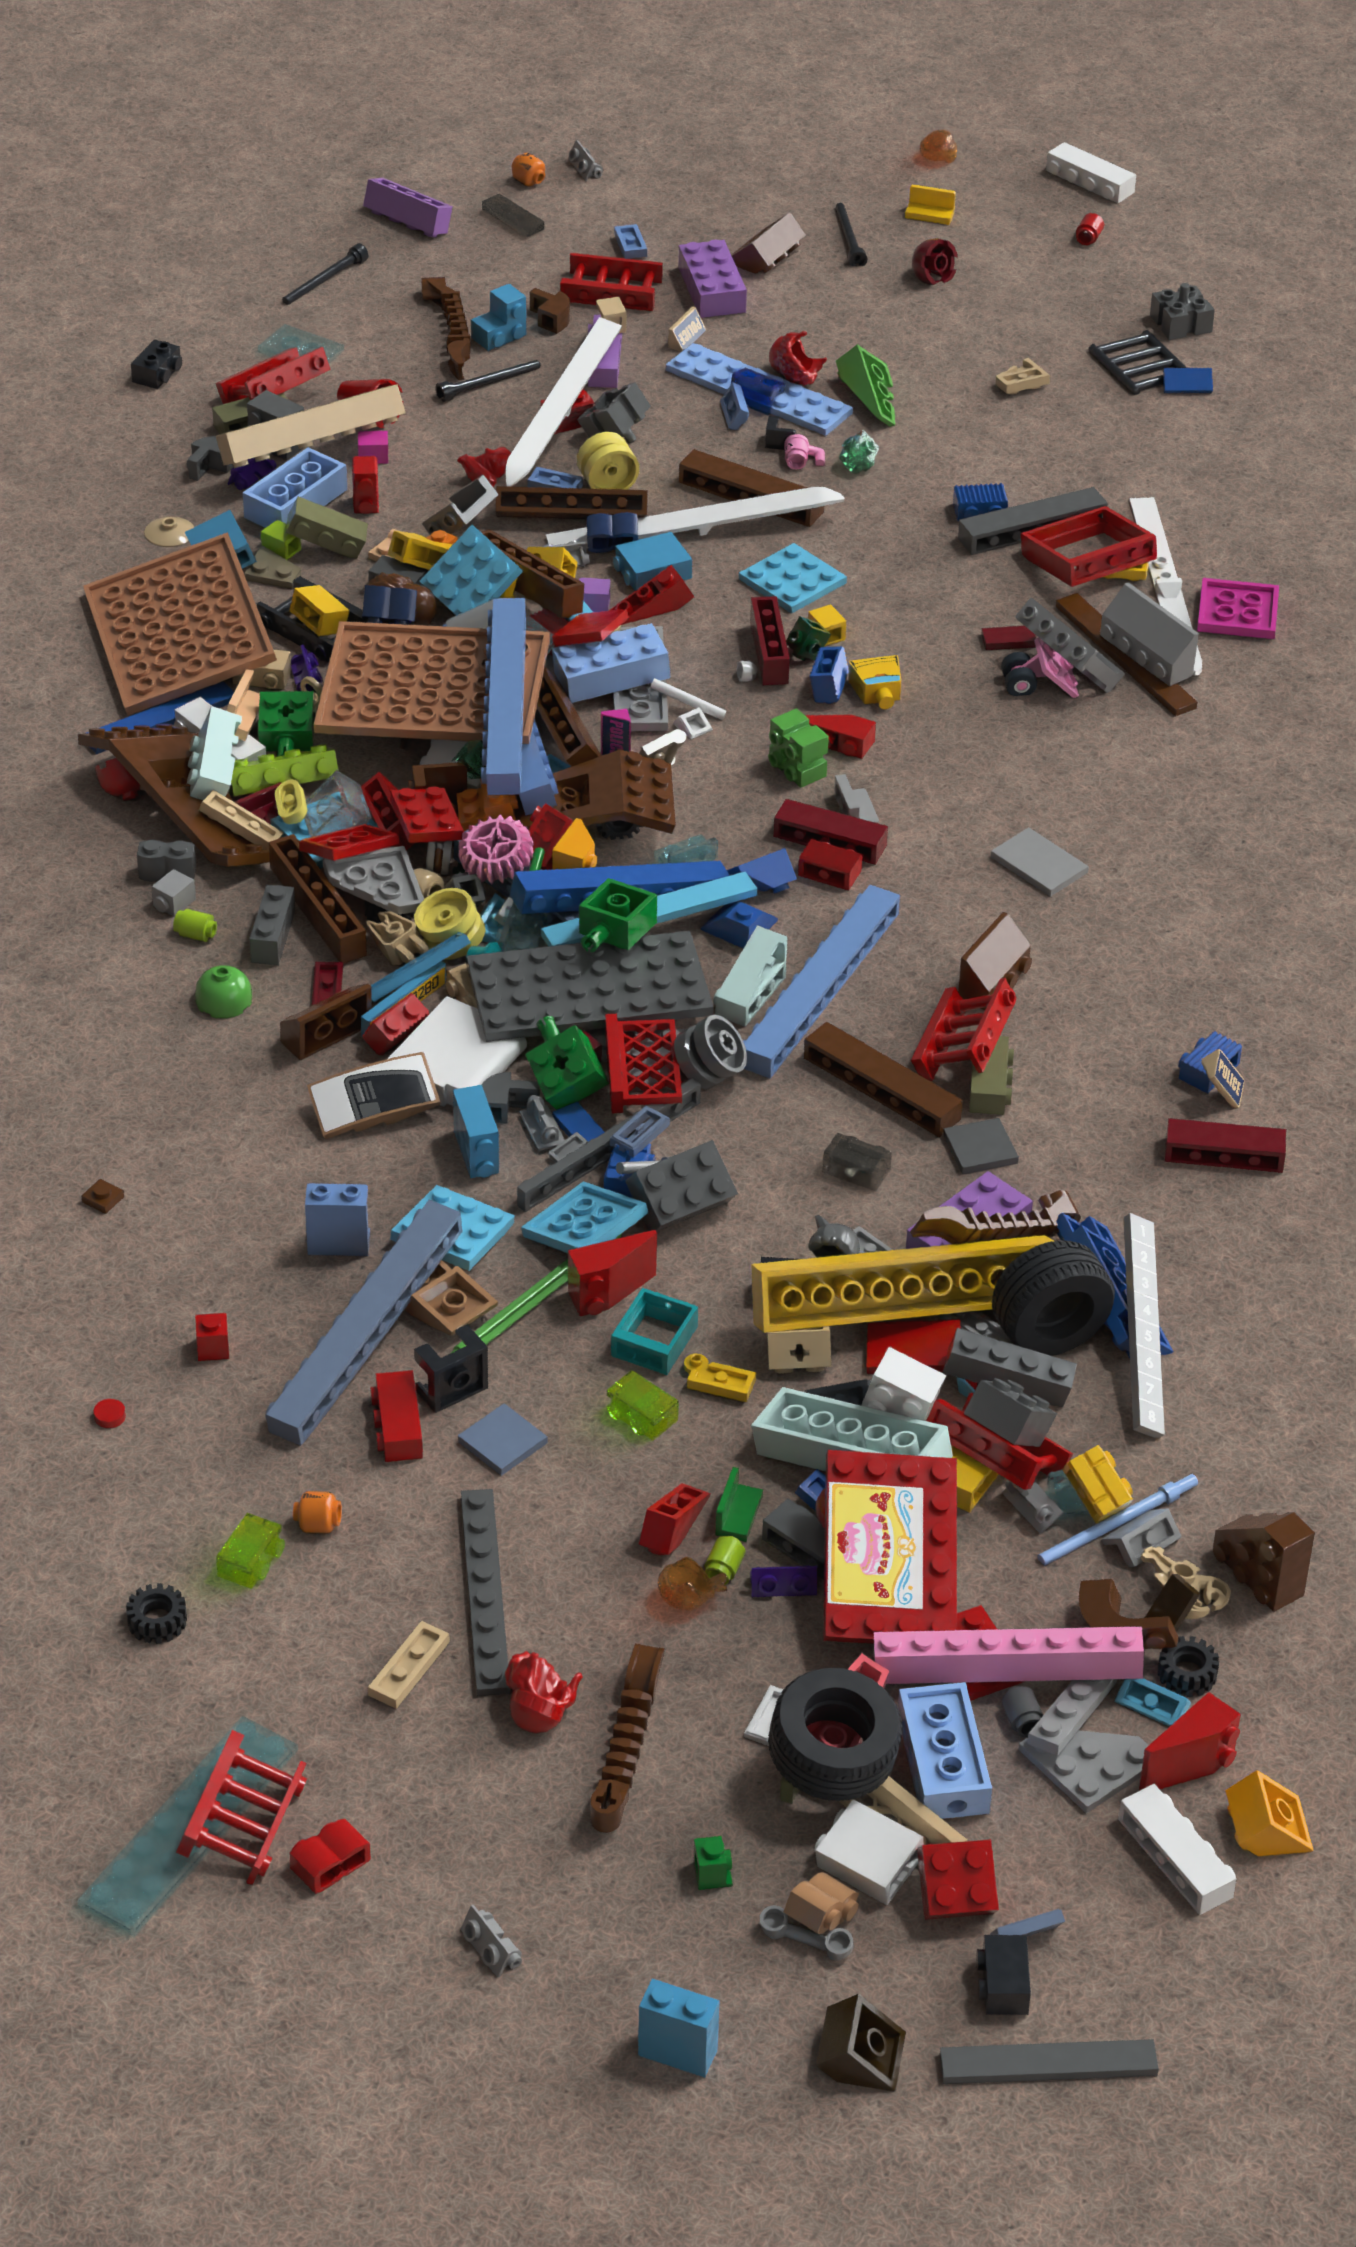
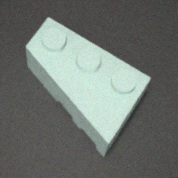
M211 706L198 736L194 735L189 746V751L192 752L188 762V767L191 770L187 779V784L191 785L190 796L204 800L213 790L226 796L231 786L235 757L231 756L232 745L236 746L238 744L239 737L235 736V733L241 724L242 716Z
M760 926L756 927L723 985L715 993L713 1004L716 1005V1015L723 1016L725 1019L744 1027L747 1026L786 978L787 936Z

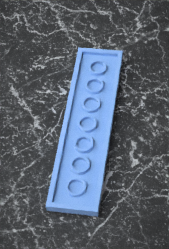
M692 343L666 364L667 372L721 394L726 393L732 382L741 386L746 404L824 436L828 435L853 414V407L841 401H836L821 393L806 389L801 385L744 364L739 360L732 359L699 344Z

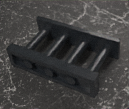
M299 576L293 580V593L295 588L316 586V584ZM329 592L349 609L347 622L367 623V620L362 619V609ZM292 597L275 608L261 601L257 603V609L265 628L278 633L299 646L304 645L306 650L313 652L319 659L330 662L336 636L332 639L318 636L310 628L304 626V623L297 617L292 619L284 615L290 610Z

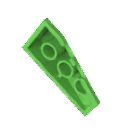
M857 344L836 360L838 377L847 384L876 418L890 427L895 426L894 407L888 401L893 400L894 397L887 389V387H893L887 364Z

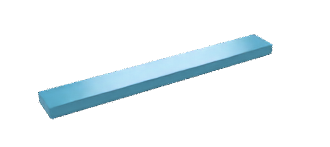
M741 872L657 896L656 924L757 896L758 888L746 872ZM579 918L541 928V936L548 947L581 943V939L585 936L579 934Z

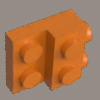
M482 781L481 788L467 789L456 793L459 821L464 831L469 829V825L475 826L478 823V819L483 822L487 821L489 816L492 819H497L501 815L504 820L511 816L513 820H516L514 809L519 808L516 794L488 795L487 784H482Z

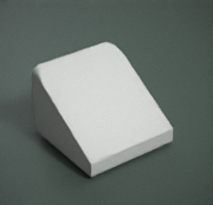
M700 707L678 716L673 723L678 729L684 731L690 739L713 730Z

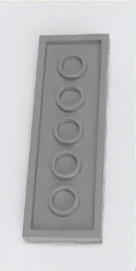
M654 626L664 644L663 626ZM621 627L620 631L635 627ZM652 683L613 693L614 710L627 708L631 719V731H668L667 695L650 688Z

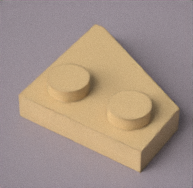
M1029 358L1023 360L1022 367L1017 369V366H1012L1007 371L996 376V386L1006 394H1017L1021 390L1038 389L1042 385L1050 384V375Z

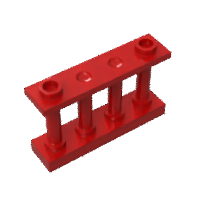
M570 253V274L574 275L572 279H561L560 291L565 293L572 303L596 305V300L619 297L626 309L653 311L655 306V288H651L652 283H662L663 263ZM583 275L597 276L595 281L582 280ZM606 278L620 279L618 284L605 282ZM629 280L643 281L642 286L628 285Z
M294 347L215 384L223 404L247 397L251 401L265 390L279 395L331 370L323 347H319L302 356H299L297 347Z
M1006 978L999 980L992 995L963 999L956 987L945 988L911 1059L918 1075L933 1081L940 1065L966 1060L972 1061L978 1073L984 1072L1017 1000L1015 992L1010 988ZM987 1007L983 1013L964 1016L967 1010ZM978 1025L975 1031L955 1034L958 1028ZM970 1043L967 1049L947 1052L950 1046Z
M973 1392L969 1393L962 1411L943 1399L935 1400L927 1422L948 1426L952 1446L1024 1490L1031 1489L1039 1471L1057 1482L1063 1478L1064 1472L1062 1469L1071 1460L1072 1452L1045 1437L1040 1447L1014 1445L964 1414L974 1394Z
M232 1730L176 1853L189 1858L194 1846L198 1848L205 1846L251 1867L252 1870L246 1884L253 1885L257 1874L264 1877L270 1865L272 1857L266 1854L292 1796L299 1797L304 1788L307 1778L303 1777L302 1773L307 1763L300 1761L294 1776L244 1754L245 1750L239 1748L244 1735ZM230 1767L234 1769L241 1767L287 1788L282 1802L232 1780L233 1776L227 1774ZM218 1793L222 1795L229 1793L275 1814L276 1816L271 1827L268 1828L221 1807V1802L215 1800ZM206 1819L212 1822L216 1819L263 1840L264 1843L259 1854L257 1855L208 1833L209 1829L203 1827Z

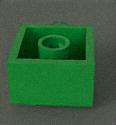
M313 691L260 692L258 736L259 742L266 747V751H277V757L284 756V752L288 750L300 749V751H311L310 747L314 746L315 721Z
M610 878L603 882L579 905V934L585 935L581 939V945L586 951L590 949V952H595L603 942L620 949L629 950L657 923V894Z
M552 1016L543 1017L546 1025L543 1024L541 1019L537 1022L536 1025L545 1042L525 1055L546 1101L556 1110L579 1102L609 1084L589 1038L576 1025L560 1033Z

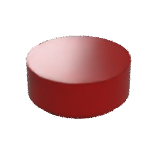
M104 1399L98 1402L93 1410L96 1424L103 1428L118 1427L126 1418L124 1404L116 1399Z

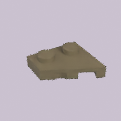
M261 546L254 556L257 562L249 565L244 573L247 581L293 589V580L301 576V568L268 548Z

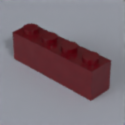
M777 596L751 597L750 625L762 685L789 684L790 658Z
M785 799L774 817L773 837L805 846L808 845L810 839L828 842L833 846L843 849H852L862 854L863 862L876 865L887 846L888 826Z
M1168 1118L1165 1162L1283 1173L1287 1129Z

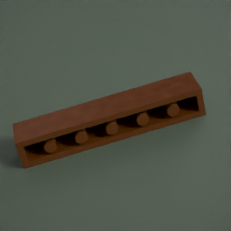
M695 449L679 463V483L731 501L807 488ZM824 506L777 514L775 516L811 527L824 513Z
M496 486V492L499 494L496 497L497 517L587 519V516L592 514L615 515L624 512L637 514V518L647 517L648 490Z
M492 530L481 532L523 570L517 577L514 591L524 595L526 599L538 603L542 608L550 610L559 618H570L572 615L583 613L585 585L583 582Z
M545 667L537 709L565 760L572 767L600 757L601 754L560 681Z
M292 834L270 841L269 859L271 870L283 886L294 887L296 904L338 961L344 964L367 956L365 928L311 856L299 850V840L296 836Z
M825 1022L805 1038L804 1059L940 1138L943 1135L944 1128L953 1127L961 1120L962 1099L834 1025Z

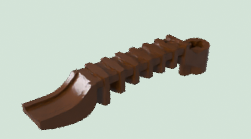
M445 277L421 278L422 299L432 300L444 310L449 329V335L446 339L447 353L450 356L448 360L449 369L458 380H464L462 367H464V362L470 359V334L468 333L467 320H465V312L463 313L460 291H454L447 287Z
M1059 1190L1039 1198L1038 1201L1043 1209L1040 1213L1038 1210H1033L1028 1214L1025 1211H1021L1015 1216L1013 1212H1009L1003 1217L1000 1213H995L989 1217L986 1211H982L975 1216L972 1208H966L961 1212L952 1206L936 1207L923 1213L910 1233L912 1237H939L951 1244L1042 1235L1049 1237L1054 1230H1059L1056 1221L1059 1218L1058 1215L1062 1212L1077 1222L1080 1221L1081 1216L1069 1193L1065 1190Z
M637 1643L634 1645L626 1672L624 1690L621 1693V1708H618L617 1724H614L613 1738L610 1739L609 1753L606 1754V1767L602 1768V1780H599L597 1788L590 1799V1822L593 1828L599 1832H612L621 1824L624 1808L629 1800V1790L633 1785V1774L636 1773L637 1759L640 1758V1747L644 1742V1732L648 1727L651 1705L654 1704L665 1648Z

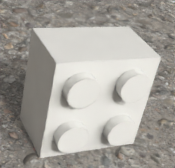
M889 1347L873 1375L861 1406L926 1421L946 1375Z

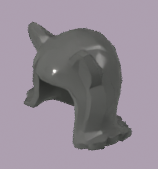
M815 1216L818 1230L811 1236L808 1248L816 1258L860 1253L859 1239L852 1228L838 1223L830 1224L822 1216Z

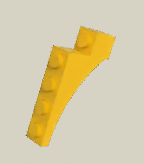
M394 530L387 555L400 562L430 570L453 544L434 542L419 534ZM517 579L500 596L501 598H512Z

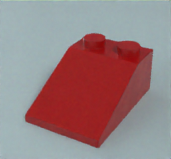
M656 1230L568 1250V1293L579 1316L597 1315L602 1311L609 1310L656 1276Z
M1208 1692L1145 1748L1139 1791L1152 1784H1155L1159 1789L1212 1775L1221 1766L1224 1768L1230 1766L1237 1754L1235 1746L1236 1740L1240 1735V1729L1238 1728L1241 1714Z

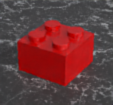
M991 1839L922 1845L917 1850L925 1920L989 1915L999 1910Z

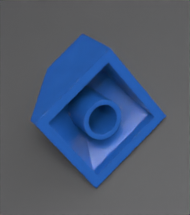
M785 848L727 870L729 875L746 872L758 888L757 890L767 891L772 889L774 894L788 889V882L797 879Z
M736 901L723 905L701 927V930L744 949L757 926L769 930L778 921V918L743 902Z

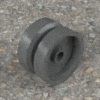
M716 1014L708 1016L698 1022L697 1025L679 1033L675 1039L674 1051L681 1070L689 1080L694 1078L698 1081L702 1089L707 1090L720 1084L725 1078L727 1079L743 1071L747 1064V1052L744 1042L732 1023L723 1016Z

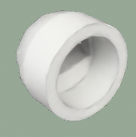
M738 662L737 676L740 682H748L756 678L757 667L753 662Z

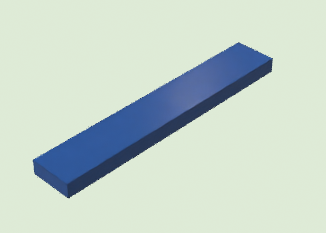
M223 681L100 728L105 729V731H111V727H128V730H132L135 725H147L150 728H156V724H172L173 726L175 723V709L199 697L203 698L213 707L221 708L229 704L234 692ZM90 747L96 754L107 751L104 749Z

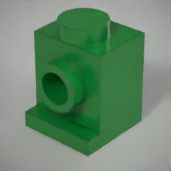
M722 1836L694 1839L693 1864L698 1890L733 1886L730 1872L732 1870L730 1849H724Z

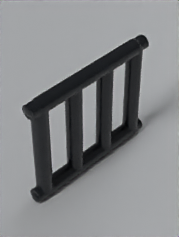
M1148 330L1143 331L1141 335L1099 346L1092 344L1088 348L1092 355L1133 395L1139 394L1142 390L1163 385V375L1138 382H1133L1130 378L1169 367L1187 368ZM1143 343H1148L1151 346L1112 358L1106 355V353ZM1159 354L1164 358L1124 370L1118 367L1119 365Z

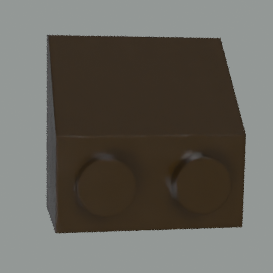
M856 1994L827 2007L816 2066L838 2083L894 2092L896 2091L906 2031L860 1994Z

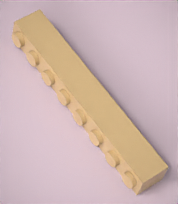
M398 384L217 435L216 440L223 464H233L234 468L248 465V459L254 457L256 462L268 459L271 452L276 451L277 455L292 452L291 447L295 445L302 449L312 446V440L319 439L320 443L335 439L333 434L341 433V436L356 433L355 428L362 426V430L377 427V421L383 420L384 424L398 421L397 416L405 414V409Z

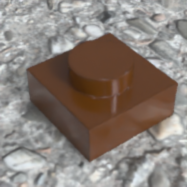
M99 1179L81 1196L82 1203L106 1214L124 1198V1190Z

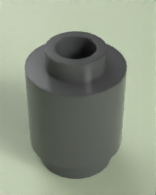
M1014 1686L1002 1698V1705L1012 1729L1018 1732L1020 1736L1028 1737V1733L1043 1716L1033 1690L1025 1686Z

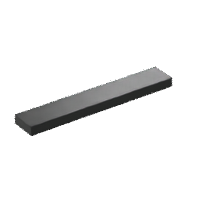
M1154 2039L940 2047L939 2053L943 2084L1158 2076L1159 2071Z

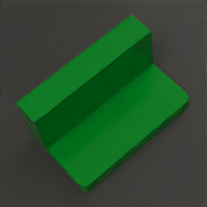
M732 1467L716 1511L715 1535L720 1537L733 1536L740 1541L747 1542L763 1498V1489L739 1484V1468Z

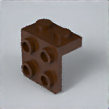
M464 762L413 765L412 780H408V788H445L450 802L458 806L456 793L467 790V765Z

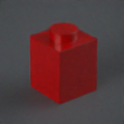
M227 1314L195 1315L198 1361L230 1359Z

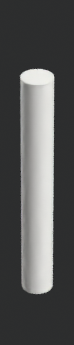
M654 678L650 688L696 709L700 707L703 712L720 720H723L727 712Z

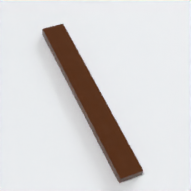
M1078 593L1056 600L1055 607L1175 717L1197 709L1198 702L1180 685L1176 683L1168 686L1100 636L1102 615Z

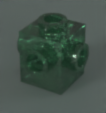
M862 430L843 442V449L839 459L846 468H849L852 473L857 474L862 470H869L875 464L874 459L880 447Z

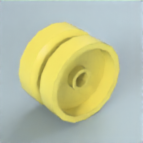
M602 432L595 434L584 442L577 454V466L591 489L629 490L639 475V463L624 438L617 433Z
M445 888L434 892L420 903L414 914L416 927L423 936L429 950L458 932L467 935L471 943L444 960L456 959L467 955L468 949L471 946H478L482 942L486 932L485 924L477 912L471 896L465 890L459 888Z

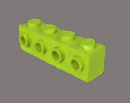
M326 744L311 746V751L300 752V749L288 750L284 752V756L274 757V754L258 756L257 761L248 762L247 759L235 760L231 786L228 792L233 796L258 792L278 782L283 783L290 779H294L299 784L339 777L335 750L327 747Z

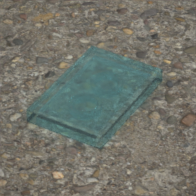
M286 324L258 346L259 353L270 357L297 347L299 356L323 347L328 363H331L345 351L343 344Z

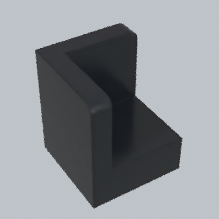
M769 416L766 426L765 448L785 450L784 443L786 438L796 434V431L794 429L778 428L779 417Z

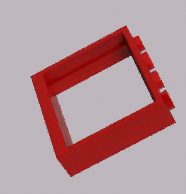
M1107 506L1021 533L1022 555L1070 587L1157 559L1156 535ZM1103 513V518L1098 517V514ZM1102 533L1120 542L1071 559L1054 550Z

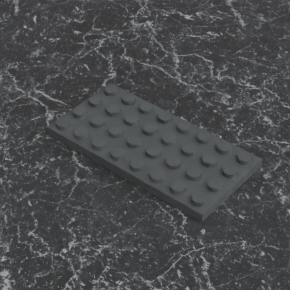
M690 931L643 936L629 950L620 949L603 942L595 952H590V949L586 951L581 943L466 956V965L486 1042L540 1036L542 1034L536 1024L541 1019L543 1024L546 1025L543 1019L546 1016L554 1018L559 1032L562 1033L574 1025L581 1031L605 1028V1014H617V1021L678 1020L713 1015V1003Z

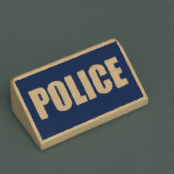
M692 306L669 328V348L682 352L706 331L696 307Z
M1217 1049L1202 1058L1201 1063L1210 1081L1232 1108H1239L1244 1079L1220 1049Z

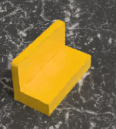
M911 185L905 218L950 225L955 210L956 192Z

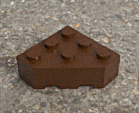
M1287 1512L1283 1515L1264 1513L1259 1516L1246 1514L1215 1530L1212 1550L1219 1562H1225L1233 1570L1236 1579L1240 1583H1246L1250 1587L1259 1603L1266 1604L1275 1612L1304 1596L1315 1532L1295 1512Z

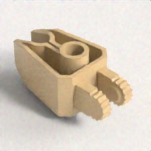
M391 911L379 912L378 916L381 923L367 921L368 928L376 945L392 965H400L403 962L407 964L415 959V953L423 954L429 950L426 943L422 940L415 922Z

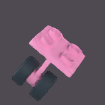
M1039 637L1034 640L1038 654L1033 658L1023 652H1014L1007 655L1002 661L1001 669L1005 677L1006 689L1012 696L1031 695L1037 688L1036 677L1046 676L1072 698L1079 696L1077 690L1078 682L1072 671L1074 666Z

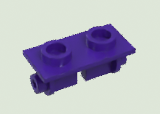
M255 457L248 459V465L231 469V476L227 484L230 485L235 482L238 490H247L256 484L259 478L263 479L272 473L277 465L272 459L257 462Z
M301 645L302 653L294 655L291 659V668L297 691H301L300 683L306 676L314 678L319 683L323 682L322 676L316 668L319 664L314 653H308L304 645ZM306 684L307 691L314 690L311 685Z
M817 1566L752 1568L750 1570L752 1597L817 1595Z

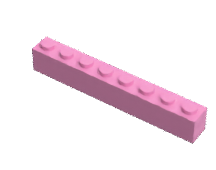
M1142 1627L874 1632L875 1662L889 1670L886 1684L1143 1679L1144 1648Z

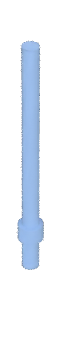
M1190 1474L1175 1483L1168 1482L1159 1487L1158 1492L1038 1554L1037 1558L1045 1566L1165 1502L1167 1504L1172 1503L1180 1498V1494L1197 1486L1198 1480L1195 1475Z

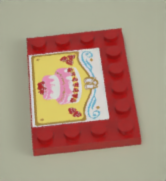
M827 1450L823 1641L874 1644V1632L957 1630V1458Z

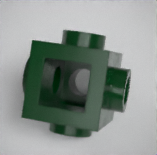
M799 616L788 635L786 644L793 650L791 654L803 661L806 658L816 660L815 657H817L819 648L825 647L831 633L820 623Z

